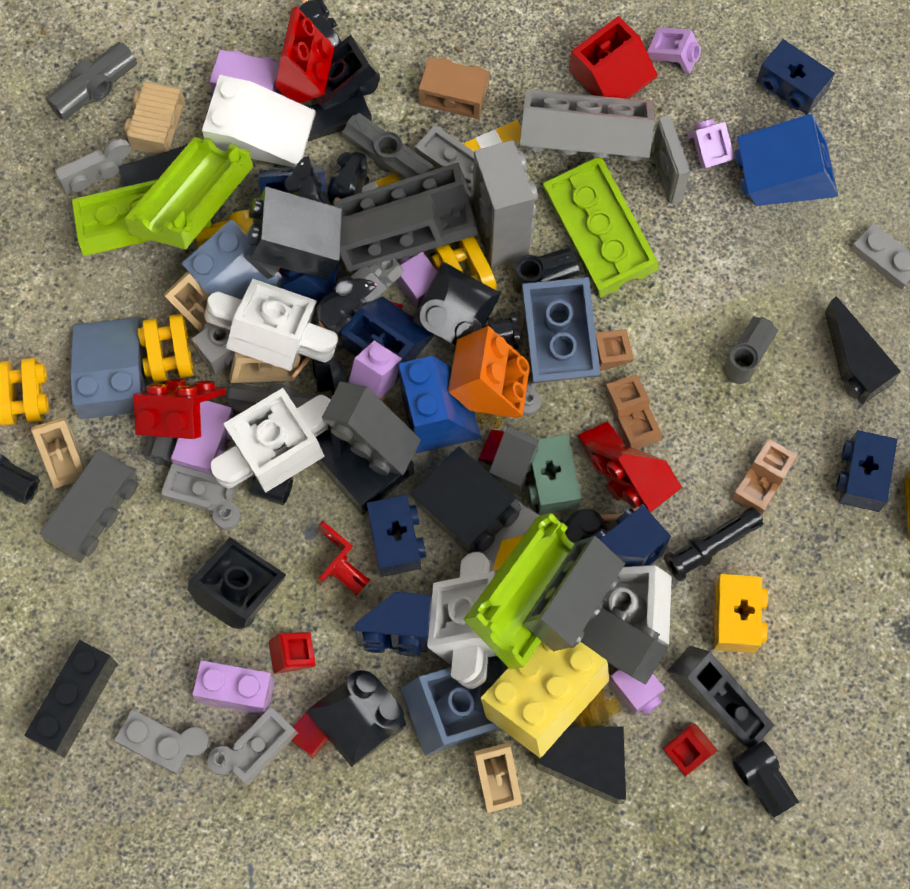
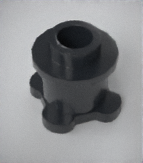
M510 312V318L493 320L492 317H489L488 324L484 325L483 328L489 326L499 336L503 337L509 345H512L514 350L519 349L520 335L516 313Z

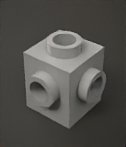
M207 323L203 326L201 332L192 338L197 353L213 373L217 375L226 367H232L236 352L226 349L230 330Z

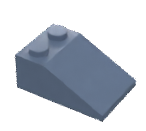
M232 219L181 263L209 296L212 293L221 292L242 300L252 279L280 288L283 277L278 270L274 277L267 279L244 258V255L251 247V245L247 244L248 234Z
M589 277L522 284L521 299L533 383L600 377Z
M139 317L73 325L71 355L72 404L80 419L134 413L133 394L146 391L142 361L143 350L138 336V328H141Z
M498 656L488 657L486 681L474 689L466 688L451 677V668L419 676L401 688L424 756L444 751L502 730L485 717L481 697L508 669Z

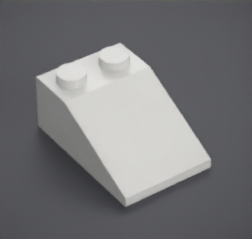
M219 75L202 133L204 139L211 138L213 144L223 151H228V147L231 144H235L238 148L249 150L251 159L294 168L303 158L316 113L315 110L251 81Z
M656 565L623 567L618 575L620 577L618 584L604 596L603 600L605 602L602 608L611 612L612 608L616 607L632 617L629 622L630 625L638 629L641 623L660 634L657 639L658 642L663 645H669L672 576Z

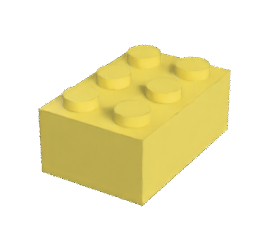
M541 642L523 668H508L481 697L485 717L541 758L610 681L608 663L606 659L582 642L574 648H566L554 652L545 643Z

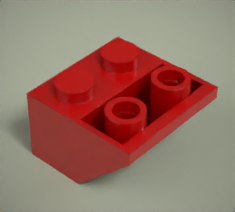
M297 6L291 10L275 87L286 98L297 103H303L325 94L334 46Z
M617 16L571 51L569 72L593 96L630 99L655 80L658 75L640 36L620 16Z
M594 441L586 445L592 454V457H590L592 465L600 474H604L608 481L606 488L617 501L623 500L633 508H640L644 505L651 513L682 488L669 464L664 459L632 447Z

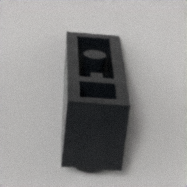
M836 296L831 299L825 311V316L841 380L844 382V388L852 398H857L864 405L892 385L901 373V370Z
M689 646L667 670L690 698L747 749L759 743L774 726L771 720L711 651Z

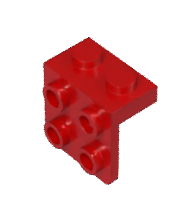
M185 379L165 380V384L147 385L146 391L133 394L135 435L184 439L201 437L200 403L226 395V387L215 386V381H196L194 385H187Z

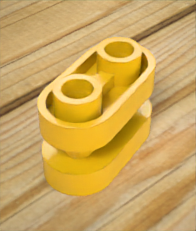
M474 236L459 240L460 248L453 251L449 244L434 248L435 255L431 256V260L437 271L443 261L462 271L458 262L465 260L472 273L471 277L497 290L492 270Z
M182 313L169 315L170 326L160 327L157 318L143 320V327L138 328L140 345L142 348L146 347L148 358L142 359L146 378L152 377L154 383L168 380L167 371L178 369L180 378L194 376L188 330ZM172 339L175 356L165 358L162 340Z
M37 357L22 359L21 369L13 370L10 361L0 362L1 426L16 425L17 414L25 413L28 423L41 422L44 420V414H49L48 397L42 392V383H47L46 367L44 363L38 362ZM15 383H22L23 400L16 401Z

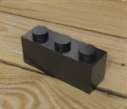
M79 640L24 736L33 743L65 759L117 667V662L109 654Z

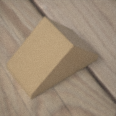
M187 272L164 293V296L201 332L203 326L208 323L204 315L209 295L194 277Z
M236 352L229 376L230 383L295 381V378H292V374L299 366L301 355L298 354L291 371Z
M65 417L31 427L53 488L56 489L75 483L85 468L75 434Z
M510 743L474 751L473 761L487 813L521 805L522 800Z

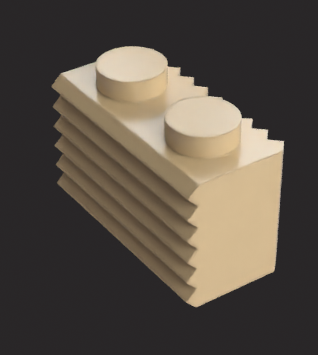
M147 81L143 82L141 91L137 90L134 95V114L132 118L126 120L124 135L128 138L131 149L152 154H160L170 150L185 103L181 88Z

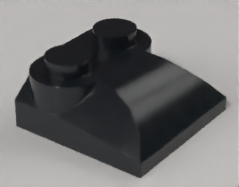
M351 34L334 48L325 94L316 98L323 110L341 104L354 94L357 96L370 95L378 87L380 81L378 70Z
M443 261L411 320L433 334L456 345L458 339L483 328L501 293Z
M229 538L189 581L187 590L201 608L228 626L243 629L254 622L257 612L283 582L286 574L240 543Z
M364 670L353 672L346 682L306 711L308 716L351 767L400 733L407 725L401 705L374 674Z

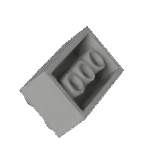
M526 89L520 146H526L528 150L536 152L544 151L546 148L558 149L560 153L568 155L577 154L578 151L591 152L592 156L599 158L609 157L610 154L623 155L624 159L631 161L641 160L642 157L650 158L654 128L653 101Z
M514 140L474 150L472 202L477 217L476 225L491 268L516 262L521 257L529 255V246L533 245L531 231L535 230L533 216H536L534 201L538 200V194L534 181L527 180L525 171H527L526 158L523 151L517 152Z

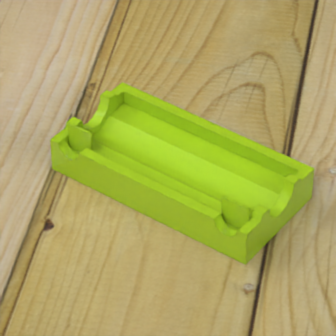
M194 137L125 217L130 235L186 250L253 168L250 151L238 148L235 144H231L228 147V151H223L213 144L211 138L201 139Z
M594 158L543 183L544 192L600 298L619 291V288L630 280H642L659 270L658 261L603 158Z
M158 179L72 199L77 238L83 256L151 241L130 235L125 217ZM211 219L204 228L212 226Z
M552 513L540 515L535 519L463 618L509 669L523 668L542 642L522 623L574 546V543L565 535L567 526L564 523H560Z

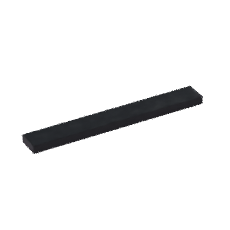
M354 94L341 104L327 110H323L319 103L308 106L315 110L316 113L308 142L343 131L348 120L358 113L372 121V116L364 96ZM187 145L119 166L125 185L131 186L159 179Z

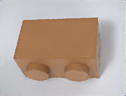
M429 57L419 86V105L480 120L489 90L490 71L483 70L475 65L465 66L453 63L446 58L436 59Z

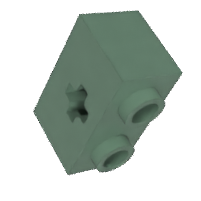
M568 434L539 439L538 451L527 472L531 474L533 484L528 485L531 506L537 505L539 515L579 509L581 494ZM545 471H551V475L555 476V480H549L548 475H545Z

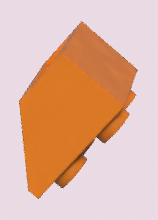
M489 326L484 327L457 340L448 392L470 411L513 418L522 417L530 363Z

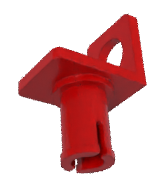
M322 521L317 530L342 552L318 578L317 583L321 586L328 576L330 578L334 576L357 596L371 579L367 578L347 561L349 557L346 555L351 551L353 545Z

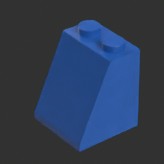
M812 113L737 137L739 149L735 150V157L739 168H743L745 175L744 178L740 179L741 187L745 197L750 196L756 206L839 196L827 140Z
M434 356L399 363L401 395L409 428L421 439L415 451L416 454L481 439L475 411L467 409L448 392L452 367Z

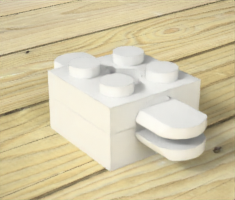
M252 279L242 300L221 292L212 293L208 297L204 315L206 322L230 330L226 349L291 371L298 354L321 362L331 360L338 342L337 334L334 331L311 324L317 302L311 298L256 279Z
M281 388L223 423L235 446L211 461V470L218 483L229 489L255 475L266 493L325 457L316 436L328 430L327 423L322 419V416L330 399L324 395H318L296 408L284 388Z
M480 552L467 554L461 560L460 578L433 583L427 643L429 649L448 664H452L451 677L462 686L470 689L479 687L486 681L488 657L497 656L463 620L497 573L492 571L494 563Z

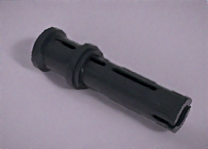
M750 507L742 512V514L729 520L702 538L693 537L689 539L688 545L675 553H666L664 555L665 563L672 575L678 581L686 579L687 573L698 566L710 564L712 556L762 527L764 525L763 519L754 507Z

